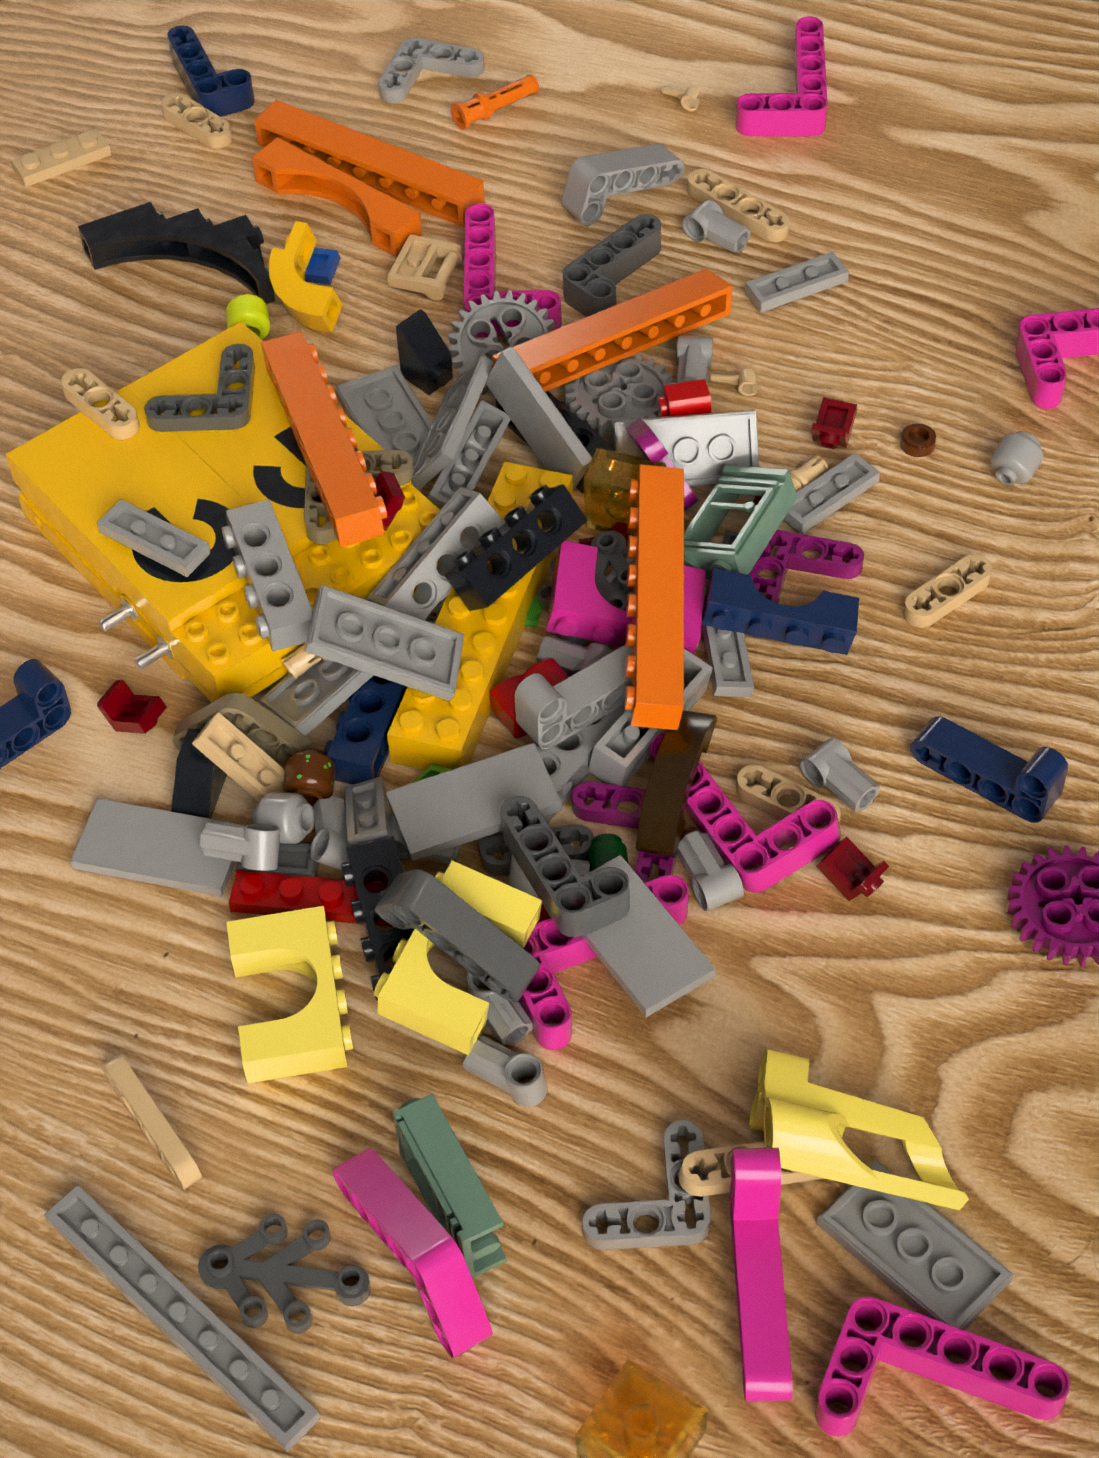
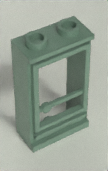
M725 465L722 469L723 476L720 477L719 482L716 483L684 532V566L706 570L705 579H710L713 568L749 575L797 499L788 469ZM740 494L762 497L758 505H754L753 502L745 504L735 503ZM730 509L743 510L747 513L752 512L732 545L709 543Z
M430 1094L422 1099L414 1098L405 1102L398 1110L393 1111L399 1153L404 1159L434 1218L450 1234L459 1247L471 1277L474 1278L507 1262V1257L501 1248V1243L492 1232L502 1227L503 1221L433 1094Z

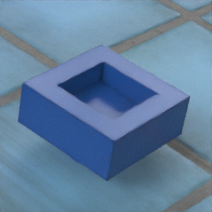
M314 248L305 272V281L331 285L341 259L338 251Z

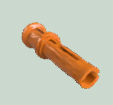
M529 74L488 94L476 93L472 99L466 102L452 104L451 114L453 120L461 130H465L475 121L490 119L494 111L538 93L539 83L534 75Z

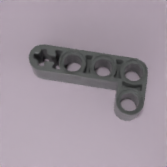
M651 214L639 215L569 263L562 273L564 301L586 317L615 306L616 284L660 253V219Z
M514 796L504 801L500 810L504 841L538 898L542 900V904L555 926L563 935L575 938L584 936L619 921L628 914L630 910L629 878L623 870L616 867H606L581 877L532 799L526 796Z
M414 869L399 873L375 907V912L384 921L403 930L415 928L492 991L511 1002H518L540 968L539 962L531 954L437 878L425 871Z

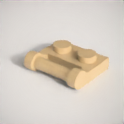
M410 234L387 275L388 286L423 293L431 300L439 301L446 292L445 285L455 266L462 262L465 250L456 243ZM437 257L445 258L435 278H428L427 276Z

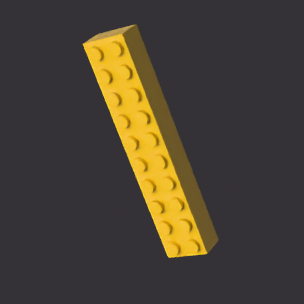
M504 461L487 502L503 519L513 509L519 506L524 508L531 502L528 498L529 495L544 485L552 488L564 484L573 498V475ZM538 517V520H537V521H538V525H539V527H540V529H541V528H542V524H541V521H540V519H539V517ZM513 538L512 544L514 549L517 550V544ZM555 550L487 608L469 611L454 588L451 587V591L445 598L435 624L464 634L455 695L451 701L407 687L387 733L391 763L426 770L432 763L452 770L470 764L491 712L489 692L499 683L503 682L524 630L527 612L533 598L537 597V591L542 585ZM487 559V568L491 573L492 566L490 561Z

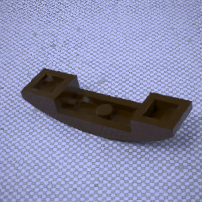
M683 710L678 730L667 729L659 747L643 801L635 847L637 851L675 858L686 823L683 817L685 806L701 754L708 751L717 721L716 715Z

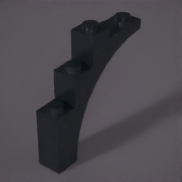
M148 202L78 226L83 250L95 270L119 263L140 260L190 262L216 269L236 279L254 295L263 299L266 304L275 302L274 291L269 277V268H265L260 245L264 244L263 235L259 226H253L247 215L213 226L210 219L205 220L198 208L165 219L162 212L157 213L152 203Z

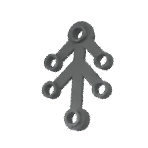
M605 531L598 534L591 542V546L598 547L595 584L599 593L607 602L615 607L620 606L621 610L626 611V600L616 595L605 574L608 567L612 566L617 573L620 588L625 592L633 591L632 587H627V581H624L627 579L629 566L624 558L627 543L621 533ZM554 557L550 562L552 574L554 570V563L556 557ZM545 584L537 591L540 605L545 609H549L550 598L545 599V597L551 594L552 584ZM555 633L557 638L583 647L587 644V639Z
M269 1214L261 1220L260 1230L234 1247L216 1245L209 1248L203 1253L198 1264L202 1281L212 1288L226 1289L238 1306L243 1323L250 1328L260 1327L267 1321L268 1309L261 1297L250 1294L242 1279L259 1281L284 1315L288 1330L296 1334L304 1333L311 1327L312 1315L309 1306L303 1302H297L286 1285L335 1291L338 1300L347 1306H357L364 1303L371 1292L367 1272L356 1265L346 1266L339 1272L291 1266L312 1251L322 1250L329 1245L331 1240L329 1227L326 1222L319 1219L309 1221L304 1226L301 1237L265 1261L248 1260L269 1244H280L287 1237L288 1230L284 1218L278 1214ZM272 1225L281 1227L280 1231L275 1234H268L266 1232ZM316 1230L324 1232L323 1237L314 1240L309 1238L310 1234ZM219 1261H228V1264L223 1269L213 1268V1265ZM350 1277H357L359 1279V1282L354 1286L343 1284ZM252 1307L262 1309L261 1313L255 1317L246 1315L247 1311ZM301 1312L306 1315L305 1319L299 1323L290 1321L295 1313Z

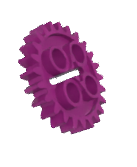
M1064 845L1062 855H1058L1051 847L1047 850L1046 859L1037 853L1033 854L1032 863L1023 862L1021 864L1020 873H1014L1011 886L1009 887L1007 914L1013 915L1011 927L1022 928L1019 938L1021 941L1034 940L1033 952H1037L1043 947L1047 949V960L1049 961L1056 954L1062 955L1063 965L1067 966L1071 957H1077L1080 966L1085 967L1087 957L1091 956L1099 965V923L1093 921H1099V851L1091 858L1087 857L1086 848L1083 846L1080 848L1078 855L1072 854L1068 845Z

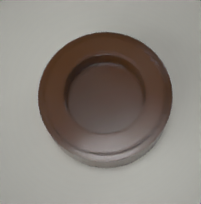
M917 423L908 425L903 429L900 446L906 454L913 457H924L934 451L936 433L931 427Z

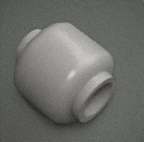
M1024 431L1005 435L990 460L992 469L996 472V478L1009 486L1014 485V483L1025 484L1030 482L1044 457L1039 440Z
M271 792L264 795L258 806L255 807L252 816L253 824L279 827L281 829V844H297L303 841L306 835L313 829L315 818L312 806L308 804L301 794Z

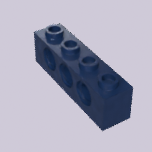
M374 675L349 697L347 710L341 711L336 725L337 733L333 741L329 740L324 749V754L329 756L335 763V781L353 785L379 777L389 754L387 733L407 686Z

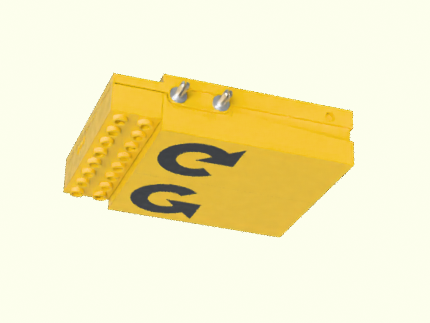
M241 321L116 391L119 396L136 409L140 428L133 437L122 440L115 439L84 413L79 412L5 454L13 481L21 488L22 493L18 495L23 514L115 609V611L98 620L101 629L107 631L125 620L151 647L134 658L135 664L139 669H143L157 659L162 658L182 680L187 677L211 703L229 693H241L251 698L284 677L289 671L281 659L302 645L299 644L272 652L268 639L260 638L255 622V617L259 616L256 607L250 609L244 593V586H247L245 578L239 579L237 577L233 564V556H236L234 548L227 549L223 539L222 527L227 526L226 510L270 500L312 610L314 609L316 594L321 584L368 600V595L440 511L410 481L400 486L405 496L403 506L396 513L387 531H384L385 535L342 548L337 538L326 544H316L307 538L304 522L306 463L268 374L261 342L264 341ZM233 344H245L252 349L255 375L251 418L246 426L234 430L169 432L155 431L148 426L144 407L150 399L158 396L217 394L223 350ZM240 360L236 362L234 368L240 369ZM232 383L227 388L236 390L242 388L245 384ZM100 400L91 406L102 407L107 405L109 401ZM196 409L191 411L189 415L201 416L206 410ZM345 415L347 421L345 429L351 427L356 440L357 449L354 451L384 450ZM319 495L313 499L316 502H322ZM122 499L209 543L211 553L188 577H185L101 534L97 522ZM319 516V527H325L326 517ZM417 586L414 588L413 594L416 592Z

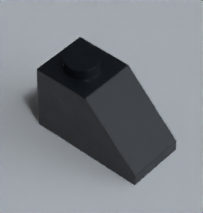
M420 309L396 326L400 371L407 381L427 395H431L453 379L451 352L426 312Z
M188 728L177 757L171 812L211 819L227 774L192 744L201 730Z

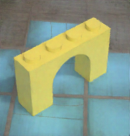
M451 861L445 874L442 872L437 873L435 878L524 949L539 920L542 905L541 899L455 861ZM413 928L414 931L409 940L403 938L395 950L392 961L396 964L390 975L383 973L376 985L374 996L378 997L377 1014L469 1055L487 1021L489 1003L442 981L433 972L427 958L435 944Z
M324 906L227 921L229 950L235 977L289 970L307 976L317 986L313 998L300 1012L284 1019L238 1026L241 1058L247 1083L348 1067L346 1051L353 1050L350 1024L342 1025L340 1016L348 1014L345 989L337 990L335 981L343 979L340 955H332L331 946L338 945L335 920H326Z

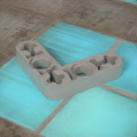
M422 38L406 39L401 43L379 79L380 98L387 103L403 101L422 69L462 77H477L484 72V55L480 50ZM446 56L448 58L438 59L437 57ZM401 69H410V70L404 71V72L398 71V70H401Z
M679 1120L670 1124L665 1130L664 1159L668 1200L593 1205L585 1212L582 1220V1233L584 1240L589 1246L599 1250L693 1245L706 1239L710 1230L711 1216L709 1196H693L685 1190L678 1188L674 1182L684 1159L680 1160L678 1137L686 1136L689 1142L688 1154L704 1150L703 1135L701 1129L695 1123ZM699 1167L693 1168L692 1174H698L700 1180H706V1173H701ZM693 1203L694 1219L697 1222L696 1228L689 1229L686 1222H684L685 1204ZM649 1215L658 1221L659 1226L651 1233H641L634 1227V1222L640 1216ZM627 1217V1233L621 1234V1218ZM598 1220H606L608 1226L607 1233L598 1234Z

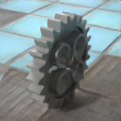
M511 290L508 291L506 298L502 299L498 291H494L493 300L490 301L482 294V304L478 306L475 302L469 301L471 312L468 313L460 310L459 316L462 322H452L453 331L456 333L448 335L449 342L453 344L448 349L451 352V357H454L452 359L453 368H460L458 371L460 377L481 356L485 355L492 360V355L504 350L502 344L498 342L497 332L490 322L492 319L497 321L503 341L509 347L517 346L551 332L555 329L554 320H546L548 318L546 308L537 311L538 301L536 299L527 305L524 293L517 300H514ZM509 320H518L520 322L515 327L505 325ZM481 332L489 334L487 338L482 340L474 338L476 334ZM486 384L481 392L482 395H485L489 390Z
M639 354L634 359L627 357L570 381L569 384H565V403L578 418L587 421L593 431L598 429L601 438L609 432L612 433V438L615 440V420L660 417L657 397H662L663 385L676 383L672 382L671 373L665 374L664 365L654 368V359L642 362V355Z

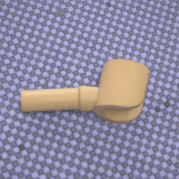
M666 86L662 88V94L681 99L682 107L688 111H695L701 102L697 98L699 90L696 86H689L686 91Z
M743 369L739 375L711 374V382L738 385L739 392L744 396H753L757 393L756 373L752 369Z

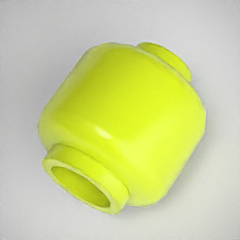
M245 294L233 298L228 303L225 311L227 328L241 321L260 339L263 340L268 335L271 325L268 307L263 299L256 295Z

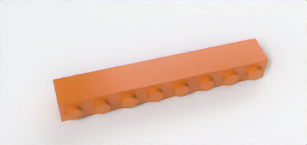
M275 100L254 120L259 146L265 147L278 137L319 158L323 162L342 170L359 181L365 182L378 191L388 194L399 202L462 227H465L466 210L474 204H485L483 180L279 100Z
M706 268L512 348L516 350L546 392L730 315L732 285ZM497 353V354H495V355H492V361L494 362V363H493V366H492V369H493V367H494V365H495V363H496V361H497V359H498L500 353Z
M302 331L261 342L268 374L340 547L385 535L382 519L387 518V511L381 496H374L377 494L376 485L372 474L364 473L367 471L362 451H354L357 449L353 431L351 427L345 429L347 421L342 406L335 407L338 405L336 394L332 384L327 385V374L323 364H319L314 343L307 344Z
M640 464L637 479H630L628 501H635L634 507H630L628 515V529L634 530V536L629 535L627 558H634L633 565L629 564L627 572V587L633 588V594H628L626 617H633L632 624L627 625L625 646L632 648V655H627L625 678L632 680L631 686L626 687L624 709L631 710V726L678 730L684 708V469Z

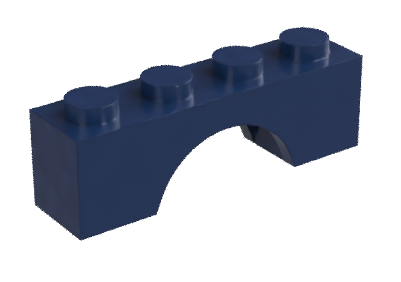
M713 568L705 592L702 625L847 655L857 633L859 598L823 590L809 604L785 606L763 596L753 584L750 575Z

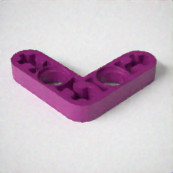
M641 418L625 428L652 466L676 468L668 457L667 450ZM684 479V511L697 503L699 499Z
M776 530L752 568L750 576L759 592L766 593L767 599L779 603L788 569L842 579H852L860 575L863 570L864 552L858 545L853 543ZM774 546L779 547L776 558L770 557ZM807 550H814L820 553L821 556L809 559L804 557L802 553ZM828 555H831V561L827 560ZM850 559V563H845L844 560ZM764 570H771L777 573L778 576L773 579H764L759 576V573Z
M584 782L576 786L572 792V811L580 820L638 829L646 789ZM588 798L595 799L592 801L591 805L584 804L586 803ZM607 800H610V809H605ZM624 801H631L638 805V809L632 813H624L618 810L617 806ZM639 851L635 873L644 883L648 882L653 863L658 865V876L656 878L673 875L677 853L675 858Z

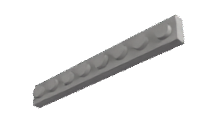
M79 1185L73 1188L44 1214L47 1222L286 1452L321 1419L319 1412Z

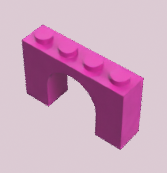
M564 541L560 544L554 563L546 631L622 647L626 641L627 625L632 624L633 617H626V611L611 605L599 593L595 584L598 547ZM684 566V649L694 655L701 638L706 570Z

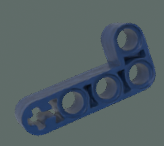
M180 25L168 31L167 36L172 62L192 100L220 117L247 110L254 105L251 75L247 70L233 69L217 74L191 27Z
M30 659L18 667L13 677L18 696L0 707V769L62 728L71 716V707L63 683L40 660Z
M941 716L931 718L910 745L913 757L924 766L1032 823L1041 822L1060 797L1068 771L1066 759L1055 749L1050 747L1038 748L1032 758L1026 761Z

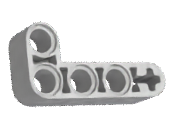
M662 144L583 156L571 166L562 198V205L581 224L590 226L596 223L602 216L608 196L674 184L684 172V162Z
M623 645L554 687L539 673L526 677L518 685L514 695L518 725L544 750L556 746L624 705L626 687L631 686L632 680L625 678V664L627 655H632V648Z

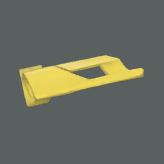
M766 1048L759 1069L758 1090L751 1108L749 1128L764 1132L765 1148H779L781 1168L955 1210H960L969 1199L966 1193L960 1191L953 1182L944 1163L942 1148L924 1117L808 1083V1058ZM849 1127L901 1140L909 1162L919 1181L870 1169L844 1143L842 1136L845 1128Z

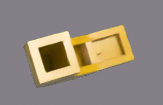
M295 221L291 233L286 237L285 249L272 248L269 259V277L272 287L288 313L296 321L313 330L333 333L343 304L332 287L314 285L305 281V272L317 239L307 223Z

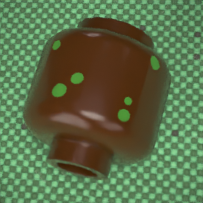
M305 748L301 752L291 755L285 763L284 793L301 794L312 807L319 799L332 797L335 784V763L329 756L315 748Z

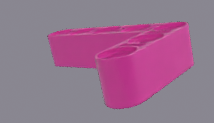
M808 16L800 18L796 22L794 47L796 93H749L740 96L737 99L736 106L737 132L744 136H818L825 131L828 101L824 29L820 19Z
M474 204L465 213L464 311L468 313L471 312L469 301H473L479 306L482 304V294L490 301L493 300L494 291H496L495 215L493 208L487 204ZM552 290L512 291L514 300H517L524 293L527 305L536 299L538 301L537 311L546 308L548 311V318L546 320H554L555 329L552 331L561 328V299L556 292ZM498 291L501 299L506 298L508 291ZM492 319L490 322L497 332V337H502L497 321ZM509 320L505 325L515 327L520 322L518 320ZM481 332L474 337H488L489 334Z
M1099 308L1034 314L1021 319L1016 342V354L1031 400L1038 407L1051 409L1060 405L1067 376L1062 358L1099 354Z
M666 732L657 735L650 744V752L654 762ZM699 761L693 780L697 782L691 787L685 811L701 833L708 834L725 864L731 863L735 867L746 891L758 893L767 890L832 849L839 842L841 830L837 812L831 803L824 800H815L804 805L756 836ZM710 809H718L717 811L711 814L705 813L707 810ZM819 823H828L825 827L822 828L814 827L816 824ZM732 836L739 837L737 840L733 842H726V840ZM785 844H795L792 848L780 849ZM758 864L761 865L756 870H746L749 866Z
M675 875L662 876L644 883L678 925L684 923L688 916L689 889L687 883ZM667 900H673V901H676V902H665V901H667ZM550 918L536 924L524 947V950L539 962L540 968L518 1002L532 1021V1033L540 1046L550 1050H557L565 1047L571 1040L572 1015L570 1005L554 973L591 960L597 956L581 936L575 938L563 935ZM556 942H563V943H564V944H562V945H553V943H556ZM535 988L543 989V990L540 991V992H531V991H530V990L535 989ZM549 1021H558V1022H560V1023L557 1024V1025H547V1024H546V1023L549 1022Z
M369 1147L333 1168V1176L345 1198L413 1277L437 1337L449 1356L454 1359L493 1335L491 1325L466 1261L456 1242L374 1149Z
M779 1148L733 1149L730 1216L745 1402L792 1400V1371L778 1223L781 1194Z
M863 1297L853 1302L848 1310L819 1390L816 1420L822 1431L831 1436L840 1437L853 1431L860 1416L878 1361L1040 1420L1054 1419L1061 1413L1070 1390V1379L1065 1370L1053 1362L877 1298ZM863 1320L871 1321L878 1328L866 1331L856 1323ZM907 1336L914 1337L922 1345L919 1347H909L901 1341V1338ZM952 1352L958 1353L965 1358L966 1362L961 1364L953 1363L945 1355ZM850 1360L856 1361L864 1369L852 1372L845 1369L842 1363ZM1002 1369L1011 1376V1379L999 1380L990 1371ZM1040 1385L1048 1386L1053 1389L1057 1396L1045 1397L1035 1387ZM835 1401L842 1402L849 1408V1411L842 1414L834 1413L826 1405Z

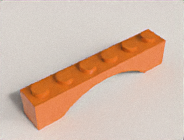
M277 137L252 156L255 181L278 194L311 195L342 205L364 223L374 246L396 258L410 234L422 236L420 212L395 200L388 194L378 191L365 182L344 173L342 170L323 162L319 158L306 153L293 144H289Z

